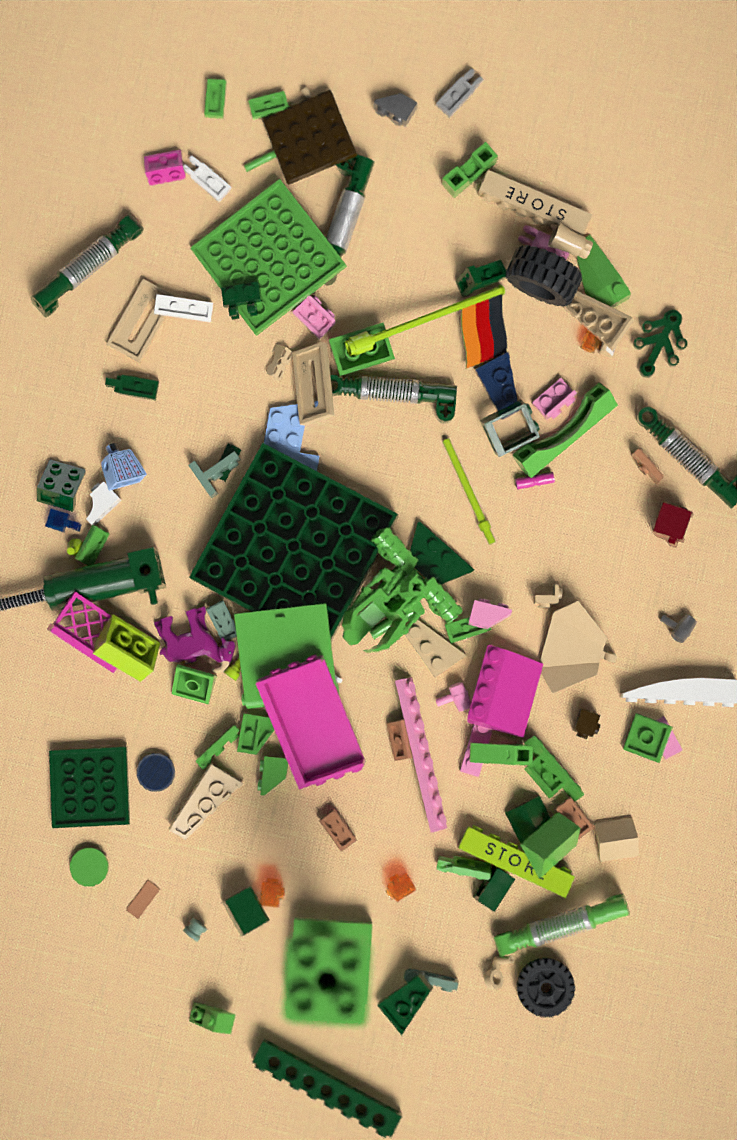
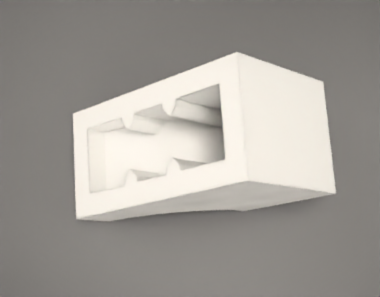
M105 482L97 483L91 489L92 493L90 496L93 499V508L90 515L86 518L91 525H96L122 501L112 490H108Z

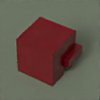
M663 502L653 529L655 537L667 540L669 546L677 548L678 542L684 543L685 541L684 536L690 519L693 518V511Z

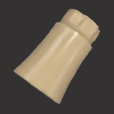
M560 222L554 228L548 242V247L559 249L584 259L588 257L593 246V242L570 230Z

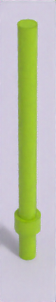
M445 439L442 442L478 519L479 529L484 533L488 544L491 545L496 542L490 530L491 525L485 519L450 439Z

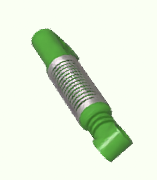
M624 893L617 894L605 899L603 903L574 908V911H567L564 914L561 913L554 915V917L551 916V918L548 917L547 919L544 918V920L541 919V921L528 923L523 928V931L522 929L514 930V933L508 931L493 938L499 956H505L516 952L518 947L519 949H523L522 946L526 948L527 945L529 947H538L543 944L545 945V941L548 944V941L550 943L552 940L555 942V938L558 941V937L559 939H562V937L565 939V935L568 937V934L572 936V934L575 935V932L578 934V931L582 933L581 930L585 932V929L586 931L593 930L599 924L630 915V910Z

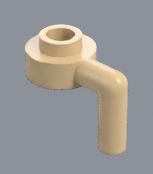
M512 955L494 957L492 970H488L484 977V982L488 989H500L502 987L503 975L500 971V964L514 963Z

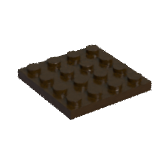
M331 89L292 105L285 110L262 118L288 185L358 156Z

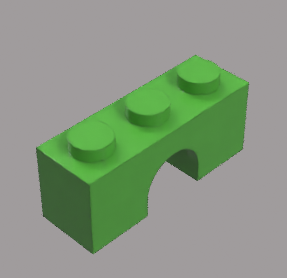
M485 142L471 154V157L461 167L456 166L442 179V185L455 198L495 165L498 155Z

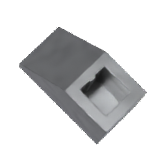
M400 93L376 99L374 101V109L378 115L390 118L395 125L406 127L417 110L418 102Z

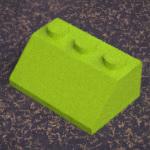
M112 615L96 640L93 654L141 682L154 671L160 642L117 616Z

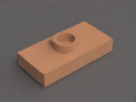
M637 449L631 455L640 465L638 466L640 471L644 475L648 474L655 484L664 478L663 474L641 449Z
M571 797L555 808L557 812L581 827L578 839H581L594 829V826Z
M335 809L319 820L341 852L357 841Z

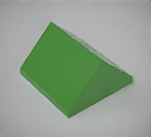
M177 664L172 694L209 704L217 676Z

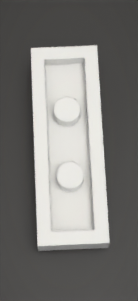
M156 294L154 314L211 322L213 303Z

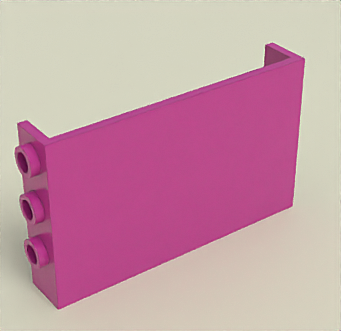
M312 655L306 658L305 662H293L286 669L276 668L270 671L269 675L258 678L256 686L299 790L314 784L319 786L326 783L328 779L334 778L336 780L342 778L345 773L350 771L356 773L363 769L362 767H364L366 760L323 655Z

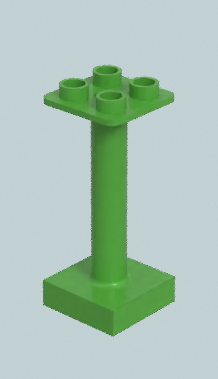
M295 917L293 936L287 941L282 1006V1016L286 1022L342 1027H362L367 1023L373 922ZM330 969L333 970L335 973H327L323 970Z

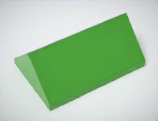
M559 812L555 813L520 844L538 878L546 874L577 846L581 827Z

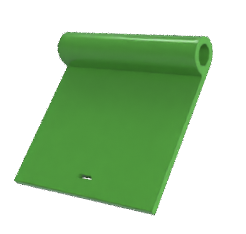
M327 603L234 614L244 689L242 704L246 705L247 709L265 707L256 686L258 678L269 675L270 671L276 668L286 669L293 662H305L306 658L315 654L317 656H324L339 693V685L335 677Z

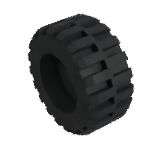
M522 245L516 249L505 273L507 281L522 293L547 304L561 307L572 303L582 281L581 271L571 262L553 252L529 245Z

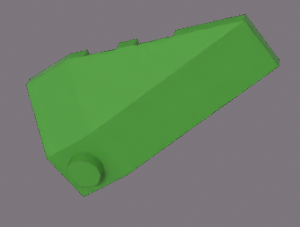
M588 235L586 239L593 242L588 257L584 259L577 256L585 294L614 308L628 300L631 292L593 237Z

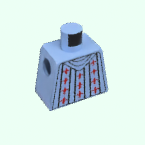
M116 443L106 446L108 455L101 462L108 490L140 483L147 474L132 450L119 451Z

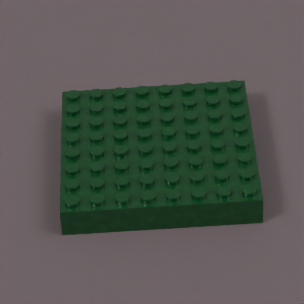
M262 443L189 578L250 612L327 603L332 642L343 621L344 612L351 607L379 554L375 543L371 541L373 535L379 529L390 528L392 530L398 519V514Z

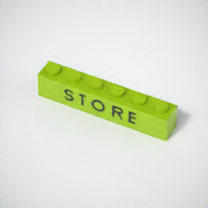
M475 825L472 828L467 826L459 843V849L566 898L575 876L571 875L572 870L563 866L560 869L553 866L546 874L538 878L526 854L517 850L518 845L509 841L507 844L500 842L501 837L492 833L487 836L482 833L483 829Z

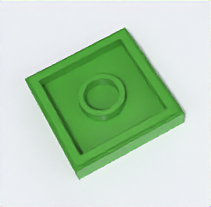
M636 713L623 750L660 763L673 726Z

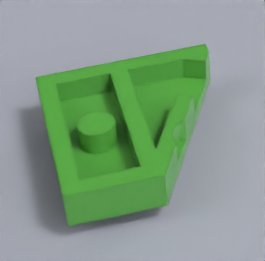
M243 714L237 752L257 755L274 732L270 718Z

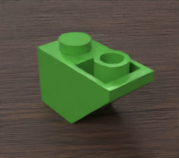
M265 756L264 760L260 761V771L263 772L262 779L258 780L257 791H261L260 795L265 796L287 778L288 761L286 758Z
M194 1002L189 1022L215 1033L231 1034L236 1015L224 1009Z

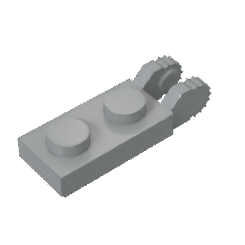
M470 69L436 103V106L449 118L484 81V78L480 76L472 85L468 83L469 79L474 76L475 70Z

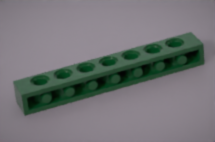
M265 1038L253 1058L252 1063L255 1064L254 1067L262 1072L267 1070L272 1073L271 1076L274 1079L289 1082V1086L297 1091L300 1089L307 1092L306 1095L313 1100L318 1098L324 1101L323 1104L332 1110L334 1108L339 1109L346 1118L351 1119L353 1117L359 1120L358 1123L365 1128L370 1126L376 1129V1133L381 1137L386 1138L388 1136L392 1138L402 1118L400 1111ZM277 1057L280 1064L272 1066L269 1063V1059ZM289 1066H294L297 1069V1073L289 1075L286 1069ZM305 1076H312L315 1080L314 1083L307 1085L303 1080ZM329 1085L332 1091L329 1094H324L321 1091V1087ZM345 1094L349 1097V1101L344 1104L340 1103L338 1097ZM358 1104H364L367 1109L365 1112L359 1113L355 1108ZM380 1113L384 1116V1119L381 1122H375L373 1116Z

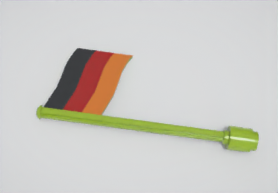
M499 285L492 290L373 335L367 331L357 334L345 341L346 350L350 356H357L372 350L373 345L377 341L461 310V331L466 352L465 369L507 353V334L502 312V295L505 294V288L503 285Z

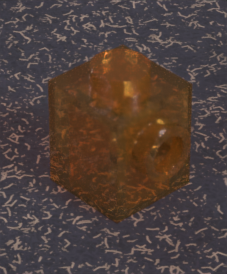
M405 872L400 876L397 873L388 879L389 883L386 884L388 889L385 891L390 900L395 899L398 902L417 889Z
M267 878V881H262L260 903L262 906L279 908L280 899L284 900L285 888L282 887V883L278 882V879Z

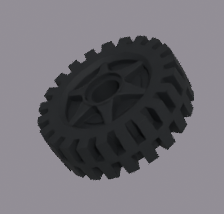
M534 959V961L527 963L521 973H519L517 980L519 1000L533 1015L543 1018L558 1016L567 1010L575 996L574 978L569 969L555 959ZM543 983H550V991L542 992L541 985Z

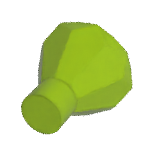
M72 538L67 544V553L76 556L83 542L80 539Z

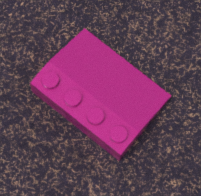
M488 645L467 722L523 738L543 663L506 649Z

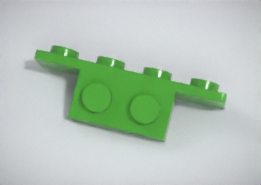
M533 735L524 742L526 745L533 746V754L536 757L533 760L532 766L528 765L524 770L549 799L561 788L574 802L584 796L581 787L571 779L568 772L547 751L541 740Z

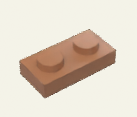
M400 720L387 723L394 761L413 758L405 721Z

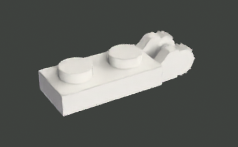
M190 156L188 159L197 169L193 172L187 165L183 164L185 173L215 200L220 202L231 190V186L204 163L198 161L194 156Z

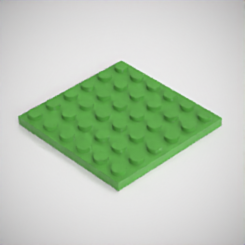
M280 179L190 248L220 289L257 281L260 283L262 302H257L258 315L250 317V313L248 314L247 304L238 306L239 314L256 336L347 267L339 254Z

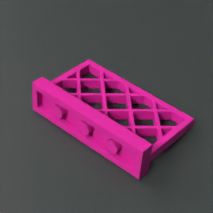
M74 591L54 622L50 623L47 630L110 672L114 673L116 671V667L93 654L92 638L98 637L100 633L91 635L90 631L91 624L100 623L102 632L104 628L103 622L108 621L111 615ZM77 597L82 601L83 609L73 611L72 603ZM87 611H98L99 620L89 622ZM84 612L86 622L75 625L74 614ZM71 615V626L64 627L59 624L63 616ZM87 626L88 636H77L76 628Z

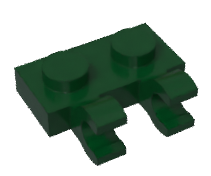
M258 281L221 288L223 306L228 308L229 317L232 320L239 319L238 306L247 304L248 314L250 313V317L258 315L257 302H262L260 283Z

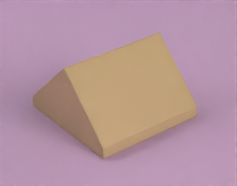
M632 817L594 823L600 862L639 856L638 835Z

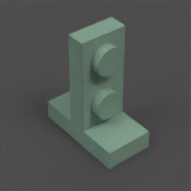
M234 451L204 473L195 461L188 466L209 496L213 498L218 493L210 481L220 479L224 471L237 467L239 465L238 461L241 459Z

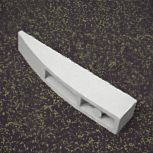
M711 678L671 680L622 693L621 698H626V702H637V699H645V703H656L657 700H664V704H676V701H683V705H695V702H703V706H714V703H722V707H734V704H737V680Z

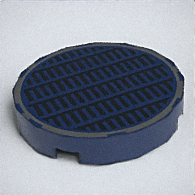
M150 754L139 762L137 779L144 789L151 792H160L167 789L174 781L175 767L167 756L163 754Z

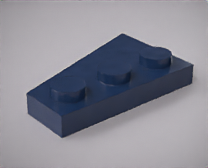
M509 352L475 369L497 411L518 401ZM517 410V411H515V412H513V413H511V414H509V415H507V416H505V417H503V418H501V419L504 420V419L508 418L509 416H511V415H513V414L519 412V410Z

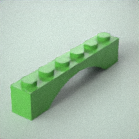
M601 383L595 385L584 395L577 412L561 430L544 440L525 444L512 455L520 469L532 478L618 406L612 393Z

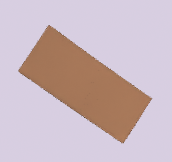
M148 880L126 911L139 919L160 889Z

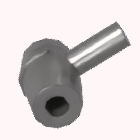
M665 614L660 620L673 629L671 636L679 643H683L690 637L697 623L692 616L687 614L679 623Z

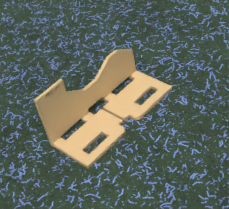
M275 344L272 352H275V358L268 365L267 374L280 381L286 370L285 365H288L292 358V351L285 346Z

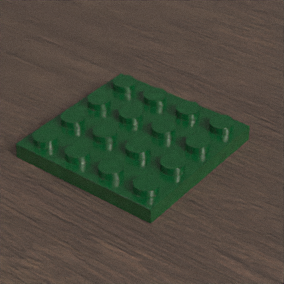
M127 747L49 751L52 829L130 825Z

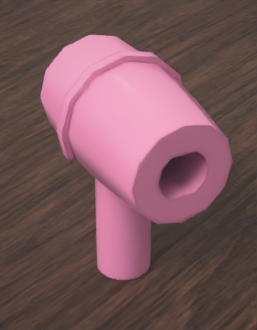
M462 682L451 685L449 687L450 694L436 699L438 706L454 701L459 712L469 709L471 706L468 691Z

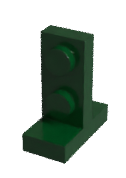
M501 259L477 268L473 265L467 267L455 282L464 298L476 289L506 279V269Z

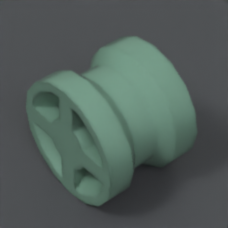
M194 917L190 920V925L183 929L196 942L200 940V935L208 930L206 926Z

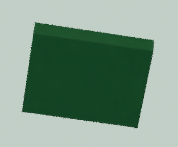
M540 796L505 812L520 844L551 818Z
M251 886L222 901L240 936H245L270 921Z

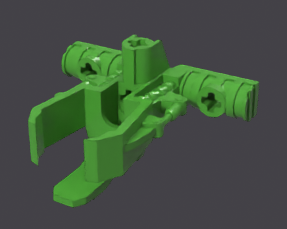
M383 528L373 535L371 541L375 543L379 554L394 564L395 568L392 571L387 568L380 569L379 573L373 577V580L367 586L362 587L361 593L353 605L344 612L342 637L350 646L356 645L386 616L388 620L393 622L379 643L370 649L363 650L366 653L379 652L389 649L403 635L409 633V628L425 613V609L420 602L423 598L429 604L430 610L444 619L446 624L456 619L462 613V608L455 603L456 601L447 591L442 589L443 587L436 582L434 577L430 580L424 579L414 569L418 559L411 555L412 552L405 548V545L396 535L392 534L390 528ZM382 579L383 581L381 582V584L378 586L377 589H373V590H372V589L370 588L371 586H373L375 583H378V582ZM412 611L414 614L410 618V622L408 623V625L405 626L406 622L409 619L406 616V614Z

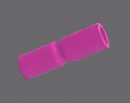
M553 472L537 474L532 478L529 476L515 478L517 490L534 487L535 485L555 483Z

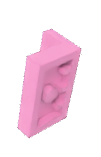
M560 378L533 401L532 404L546 420L551 417L555 419L562 412L560 409L564 405L568 407L576 400L574 397L577 392L573 391Z

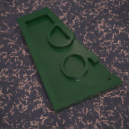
M420 973L381 1000L377 1006L402 1036L433 987Z

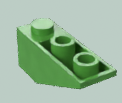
M470 743L469 762L532 766L533 746L526 744Z

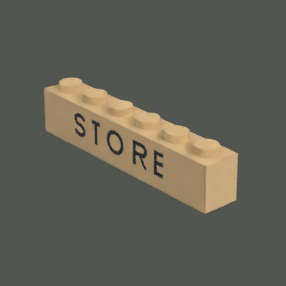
M490 170L487 171L478 193L482 200L495 202L502 209L516 211L515 213L518 216L532 218L533 222L540 225L546 224L552 230L560 222L570 230L583 236L592 217V214Z

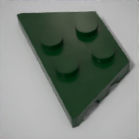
M420 521L417 523L410 551L412 552L411 555L418 559L414 568L428 580L434 577L438 584L443 585L474 571L468 563Z

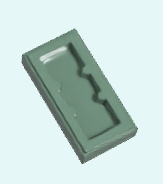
M223 600L206 608L221 640L224 638L226 641L237 637L236 625Z

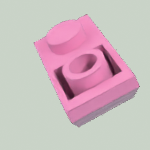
M479 598V601L474 600L468 625L489 629L511 616L512 609H509L508 605L498 603L496 606L490 604L489 600Z

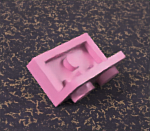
M308 296L293 311V314L320 340L336 324L335 315L329 309L325 310L320 306L322 303L316 296Z

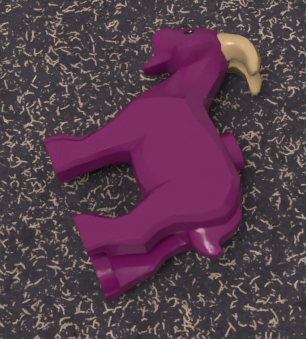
M205 606L185 611L191 632L179 636L171 629L173 616L154 622L159 636L166 645V647L160 650L159 654L160 656L164 655L169 662L180 663L185 661V664H190L197 661L196 657L207 655L221 663V666L212 669V672L222 673L230 665L236 646L235 642L226 641L222 638V646L219 647L205 623Z

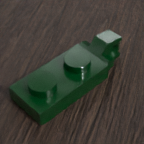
M121 374V376L117 375L116 379L106 377L105 385L106 387L114 388V393L156 401L159 381Z

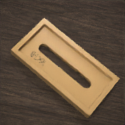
M143 279L106 345L141 363L167 316L154 314L153 308L136 340L130 343L128 339L147 307L148 302L156 299V294L176 296Z
M320 342L292 352L299 424L305 426L335 416L327 343ZM312 361H314L318 395L317 407L314 405V397L312 396L311 368H309Z

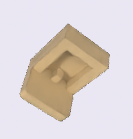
M554 584L553 595H535L534 604H539V608H550V604L557 605L559 600H562V589H559V584Z

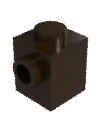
M580 709L573 729L574 732H577L576 736L587 740L588 737H593L594 734L597 735L601 726L598 723L601 715Z

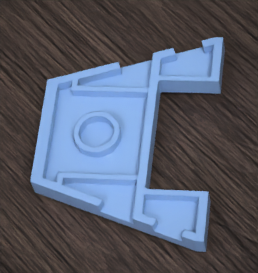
M318 401L314 402L315 407L318 406ZM298 404L270 408L264 444L317 471L320 456L300 453L305 426L299 424Z

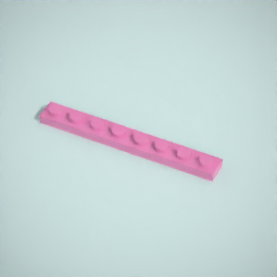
M412 677L396 680V687L430 832L447 829V820L437 786L438 781L433 769V760L428 748L429 743L424 731V722L420 714L415 684Z

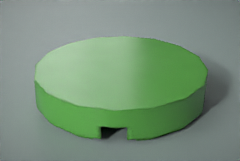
M84 848L78 851L70 862L72 878L78 884L85 887H93L100 884L108 874V859L102 851L95 848Z

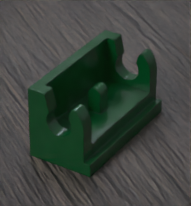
M493 865L490 880L484 879L473 898L495 912L516 879Z

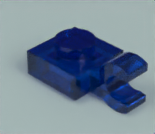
M51 508L45 527L65 533L66 528L80 532L82 524L69 520L70 514Z

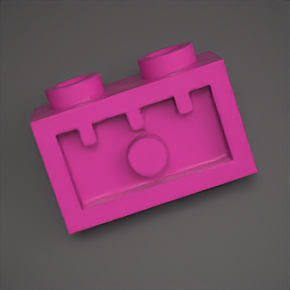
M181 150L144 156L145 173L149 185L186 179Z

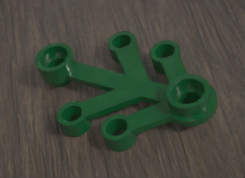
M669 310L662 319L653 322L645 321L642 324L641 329L644 333H650L655 328L665 326L662 333L646 338L638 337L633 342V347L637 350L656 343L648 361L642 363L639 368V373L642 377L649 378L654 374V364L663 346L668 358L667 364L675 367L679 363V357L675 355L669 339V334L672 330L676 339L675 346L678 350H684L688 345L679 327L682 323V315L678 311ZM670 316H674L676 321L672 322ZM649 324L651 326V329L646 330L644 328V325ZM636 341H641L642 346H637ZM683 341L685 343V346L680 347L678 345V342ZM670 358H675L676 363L672 364ZM650 366L651 371H645L644 367Z

